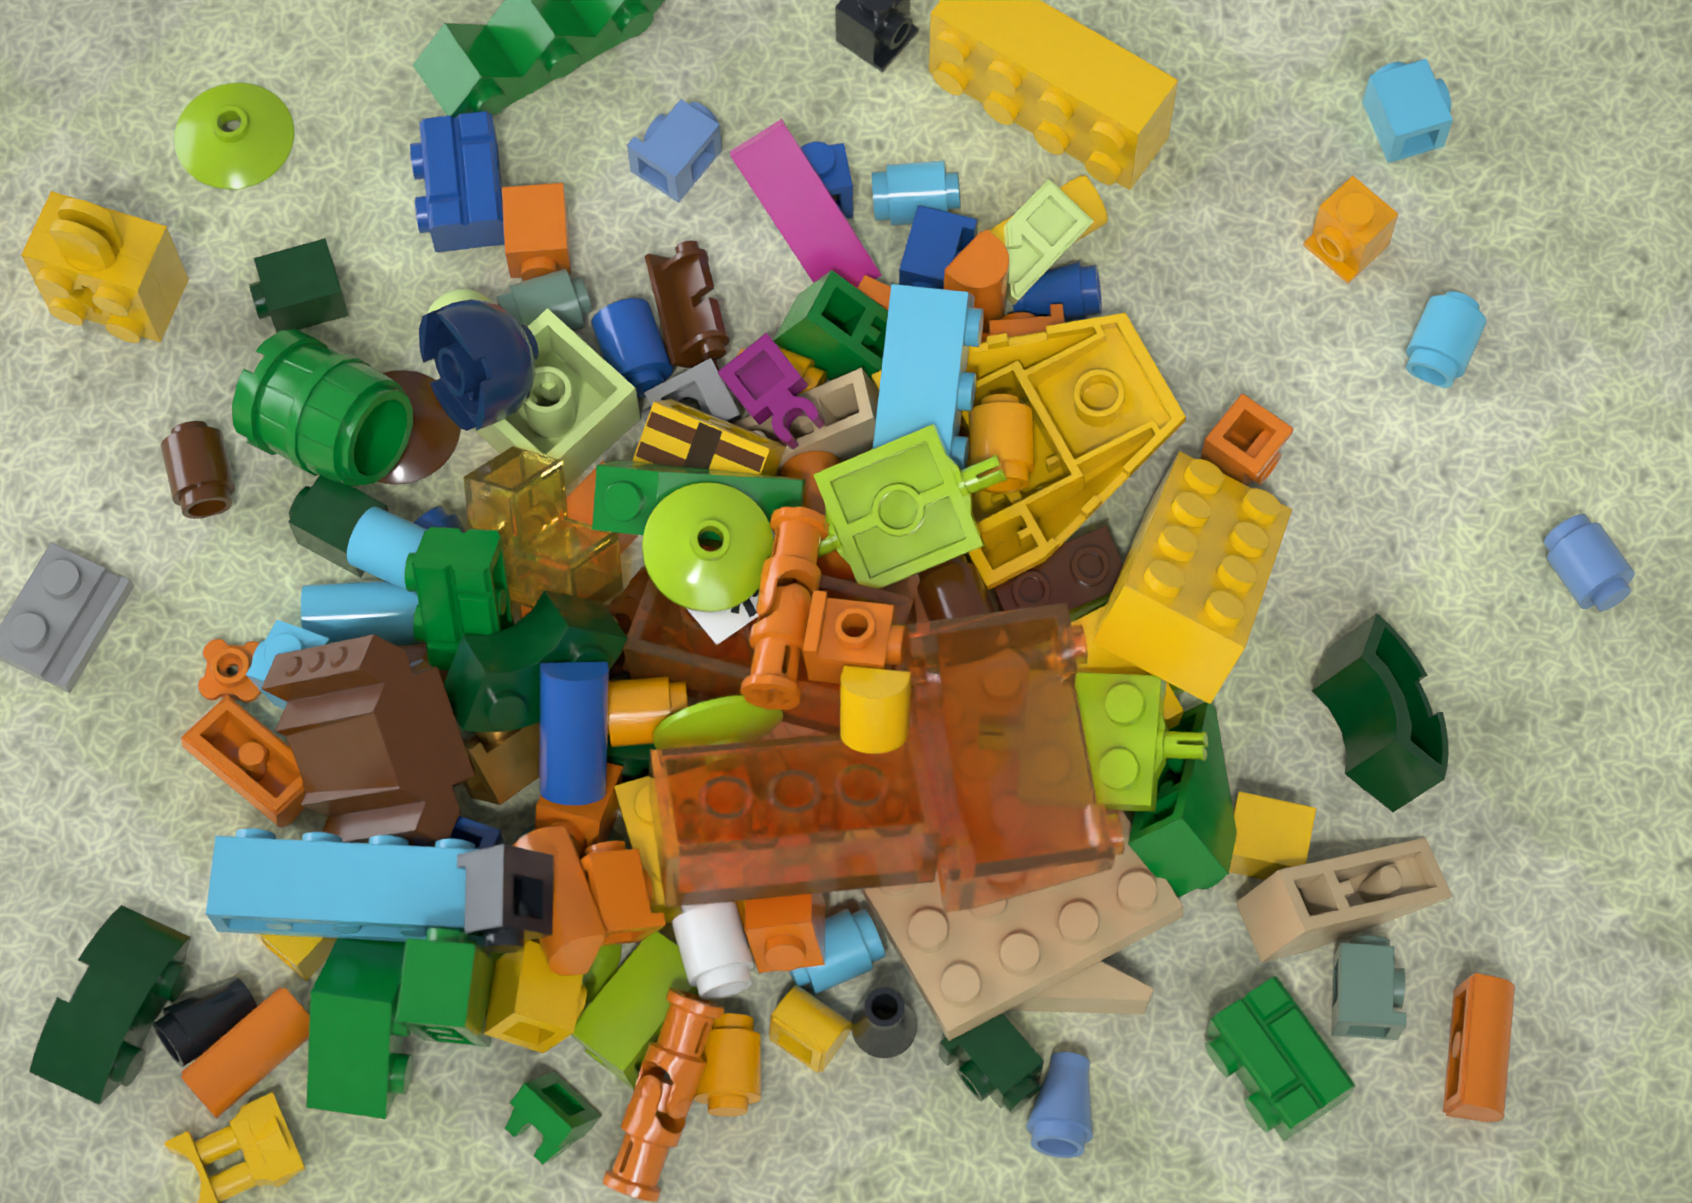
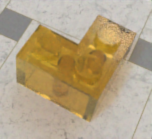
M512 446L463 477L469 529L498 530L499 534H501L511 602L533 609L543 591L547 590L604 603L623 590L619 534L592 530L591 524L568 518L562 460Z

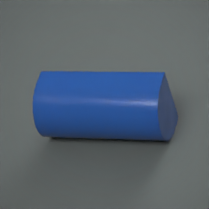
M607 662L540 663L539 790L541 796L548 801L562 805H585L597 802L606 795L609 684Z

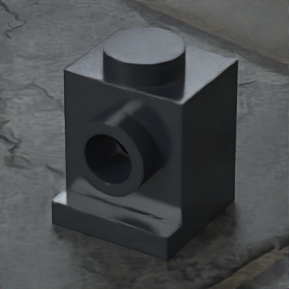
M841 0L835 6L836 42L882 73L919 32V28L912 24V19L910 18V0Z
M506 844L457 855V868L466 870L464 932L483 937V950L496 953L520 952L524 950V941L552 936L554 855Z

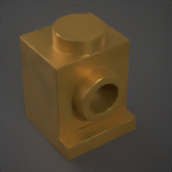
M540 722L511 731L475 732L476 735L469 740L462 739L475 775L463 783L472 799L501 805L539 778Z

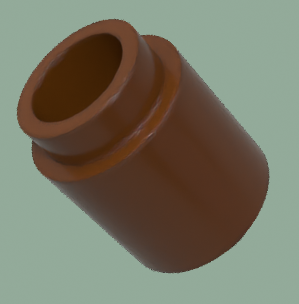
M188 421L172 428L171 435L161 442V451L173 502L181 506L183 516L191 519H202L224 513L232 506L231 495L235 491V485L222 431L218 428L208 427V424L203 421Z
M962 555L918 573L920 583L918 584L917 592L937 644L943 649L954 650L961 654L970 653L984 647L990 641L991 634L997 629L999 620L978 568L974 564L968 563L966 556Z

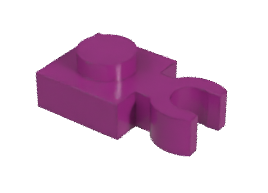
M767 333L717 372L759 425L772 416L771 423L774 433L790 449L794 450L799 446L797 440L790 433V426L796 418L806 416L819 429L825 425L822 414L810 400L804 397H796L809 385Z

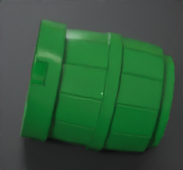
M297 329L279 331L263 341L256 352L264 355V357L258 363L254 373L243 369L236 384L232 401V421L236 432L247 438L248 441L246 443L270 455L279 454L291 461L294 466L314 476L320 475L347 486L373 484L385 477L400 460L408 444L413 426V407L403 388L363 360L351 354H341L328 349L326 344Z

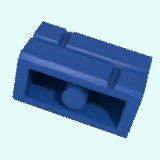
M483 111L459 114L457 118H453L451 115L423 118L419 122L421 142L410 143L414 179H425L426 196L415 197L419 233H430L435 252L505 245L502 182L497 135L492 114Z

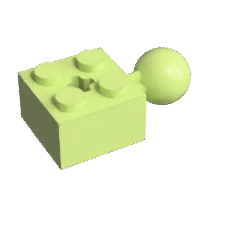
M456 289L446 292L437 298L427 313L438 310L448 304L469 299L491 303L493 301L475 290ZM546 309L528 326L536 339L539 350L538 359L535 360V378L529 398L517 412L486 428L477 431L476 428H473V430L543 495L552 501L640 420L636 388L549 309Z

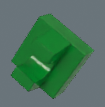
M553 1071L522 1085L510 1101L514 1109L504 1129L513 1137L523 1134L533 1125L543 1134V1142L533 1155L543 1165L555 1159L574 1142L584 1137L594 1127L601 1115Z

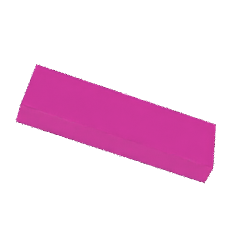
M783 119L778 120L730 151V156L813 283L831 270L856 288L865 275L873 279L882 276L880 269Z

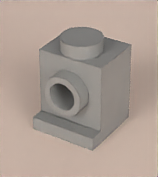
M711 358L644 392L651 407L655 401L672 399L682 402L685 399H694L700 404V411L729 423L742 418L722 378L717 373L718 370ZM651 407L640 412L645 423Z

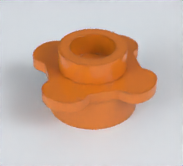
M214 639L207 643L203 649V656L207 661L205 676L198 682V689L201 695L211 701L217 700L219 697L224 698L226 695L233 700H240L244 703L256 700L260 696L261 691L246 676V673L252 664L254 652L260 643L250 641L244 646L227 645L222 639ZM230 666L238 667V672L230 676L227 674V669Z

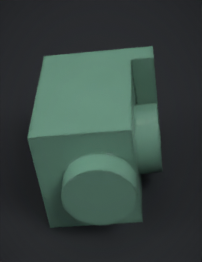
M1373 935L1356 936L1350 939V943H1340L1333 958L1331 1036L1398 1040L1407 1025V1012H1393V1008L1403 1007L1405 997L1404 968H1394V946H1390L1389 939Z

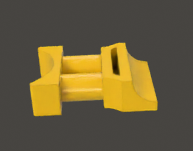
M273 1092L241 1106L239 1113L229 1121L230 1125L196 1141L190 1132L187 1131L164 1142V1146L171 1153L188 1159L196 1167L200 1178V1195L197 1203H220L257 1185L258 1187L264 1185L279 1187L288 1183L296 1174L306 1170ZM242 1150L246 1161L212 1177L209 1176L206 1165Z

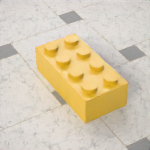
M940 0L930 13L929 72L932 74L935 82L952 95L959 96L965 93L983 104L987 114L997 122L1004 125H1011L1014 122L1033 133L1036 142L1046 151L1055 155H1062L1065 152L1084 163L1087 172L1097 181L1106 185H1113L1116 182L1131 190L1169 138L1178 79L1041 0Z
M1179 451L1145 510L1092 643L1211 704L1247 645L1293 509L1281 504L1269 492L1257 488L1252 489L1223 474L1213 463L1203 459H1194Z

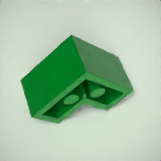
M337 938L310 995L306 1108L386 1119L396 1094L406 1095L411 1081L413 1057L411 1054L403 1053V1038L409 1037L411 1031L396 1022L406 942Z

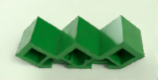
M504 0L486 25L444 23L414 62L413 67L447 116L451 115L453 118H457L459 114L487 111L492 116H495L502 109L552 81L570 74L577 67L629 38L642 34L652 24L653 15L665 0Z

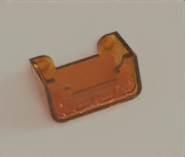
M1067 603L907 624L904 672H911L910 716L940 894L945 913L976 909L1109 871L1113 868L1115 856L1124 854L1123 833L1118 814L1107 815L1103 803H1097L1075 687L1077 665H1084L1088 662L1087 644L1082 624L1071 626Z

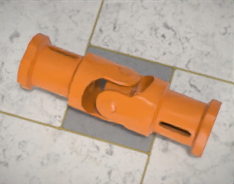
M782 507L773 512L770 527L775 535L771 558L766 559L762 565L756 605L758 621L752 626L749 639L750 646L754 649L750 676L745 677L742 681L740 692L750 704L769 710H789L797 707L801 700L802 693L796 683L800 659L804 657L803 646L813 590L818 591L820 586L821 570L816 565L820 542L825 540L829 532V524L826 521V517L815 510L805 507Z
M669 988L666 1000L670 1005L658 1040L650 1042L635 1084L634 1093L630 1103L627 1105L620 1125L625 1134L613 1169L606 1170L602 1179L604 1185L617 1192L650 1202H657L661 1190L657 1183L669 1149L677 1147L686 1123L685 1118L692 1105L707 1063L702 1058V1054L715 1019L722 1018L725 1009L723 1005L715 1001L702 1000L699 995L676 988ZM666 1072H668L671 1080L664 1078Z

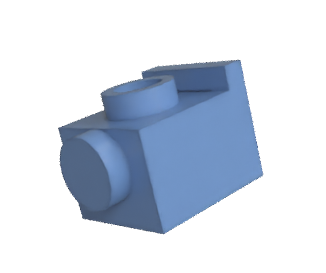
M680 99L668 115L662 113L653 120L645 133L644 142L634 136L627 144L630 171L679 203L722 152L720 124L717 118L698 102H690L688 104Z

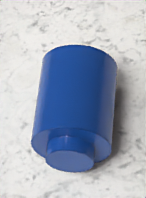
M640 298L620 300L607 305L593 316L591 325L603 359L636 388L637 399L645 398L644 392L660 385L671 376L673 368L648 301Z

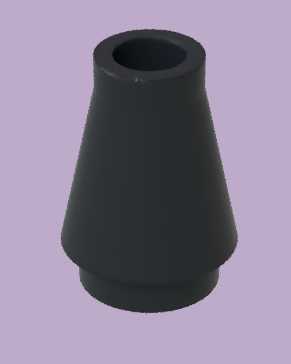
M235 976L220 986L163 1008L164 1016L153 1023V1028L166 1051L183 1068L199 1058L257 1007V1004L245 984Z
M880 987L870 992L867 998L857 1006L851 1020L853 1023L851 1031L856 1044L865 1053L877 1058H892L902 1054L911 1046L917 1034V1018L912 1007L902 998L899 992L889 987ZM876 1010H881L884 1013L894 1011L896 1015L891 1019L881 1020L876 1018L873 1012Z

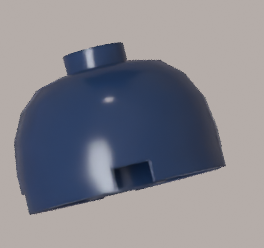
M474 299L448 304L422 317L419 327V346L422 361L424 363L434 359L440 379L430 382V385L446 414L459 428L466 431L476 428L477 431L505 419L521 408L529 398L535 378V360L538 359L539 355L536 339L526 325H520L515 317L499 305Z

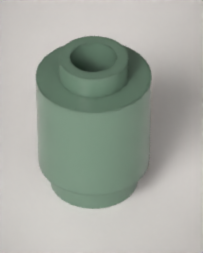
M566 268L510 285L509 293L496 296L498 305L515 317L520 325L523 324L527 327L546 309H549L574 331L584 327L582 315L592 312L582 277L570 280Z

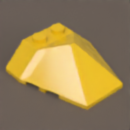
M1126 313L1046 326V331L1009 338H1007V333L986 336L987 341L981 342L979 347L969 346L966 372L976 373V391L973 408L981 405V399L986 396L1010 394L1018 397L1019 403L1029 406L1032 409L1035 470L1029 475V486L1024 490L1013 493H989L980 490L971 494L973 516L986 546L964 555L968 563H972L978 568L987 590L1045 562L1186 421L1185 414ZM881 370L871 375L878 393ZM962 411L959 436L969 437V411ZM969 444L967 467L970 466V444Z

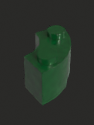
M544 590L532 611L512 627L490 635L462 636L444 682V688L453 714L463 731L472 732L511 731L539 723L540 663L607 662L610 670L628 638L603 602Z
M1376 613L1327 648L1312 692L1330 710L1342 732L1347 753L1344 774L1391 812H1395L1445 780L1449 757L1448 734L1443 712H1437L1433 715L1428 698L1420 683L1422 679L1428 676L1425 669L1404 639L1388 622Z
M121 905L104 922L78 958L79 962L89 967L69 1002L58 997L56 998L38 1040L29 1072L98 1105L108 1098L120 1085L129 1086L142 1067L145 1051L141 1047L150 1028L168 1001H176L188 982L191 968L185 964V959L191 937Z

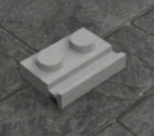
M51 542L0 625V660L70 693L133 590L134 585L132 581L124 576L119 577L110 573L105 567Z

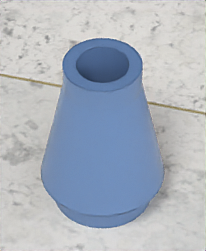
M1057 1052L1051 1055L1049 1070L1026 1125L1028 1132L1032 1134L1030 1144L1036 1151L1052 1157L1074 1158L1081 1156L1084 1153L1085 1143L1093 1139L1089 1087L1090 1061L1088 1058L1072 1052Z

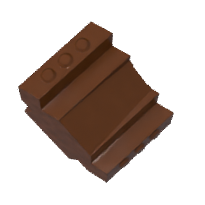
M374 634L276 655L261 689L287 702L275 731L286 736L302 777L306 794L301 805L328 817L322 832L338 835L343 839L342 842L368 844L370 837L387 835L406 839L409 842V846L435 847L436 841L449 839L461 811L453 787L467 782L468 778L475 775L438 668L431 667L428 662L422 659L409 663L404 649Z

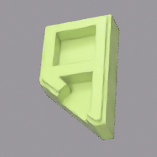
M1050 179L1037 190L1004 226L1005 247L1009 254L1007 300L1013 306L1094 222Z

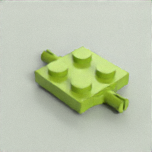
M932 424L813 474L825 503V517L829 524L828 536L820 542L818 558L837 550L851 566L862 595H867L986 546L973 516L971 494L999 482L1007 481L1003 469L979 478L980 474L1002 466L998 456L995 454L989 459L961 470L949 457L937 426Z
M1031 671L1028 708L1022 718L1021 725L983 723L981 732L984 736H980V745L982 751L1019 752L1022 762L1019 800L1024 805L1155 812L1158 778L1166 764V759H1201L1205 761L1207 758L1205 747H1208L1207 732H1169L1164 718L1166 681L1155 675Z

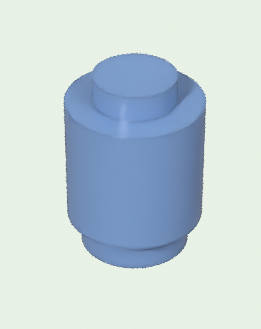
M1579 514L1559 524L1544 539L1543 544L1549 551L1547 561L1581 609H1588L1595 605L1598 611H1606L1622 602L1630 594L1631 588L1628 584L1634 578L1635 572L1600 523H1591L1585 514Z

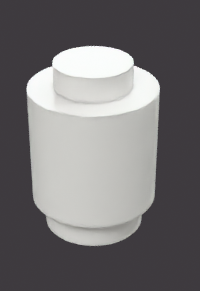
M717 894L700 896L684 903L681 907L683 914L672 921V926L689 985L697 987L700 999L702 1000L728 997L749 988L752 985L749 971L753 969L754 963L737 904L722 902L720 895Z

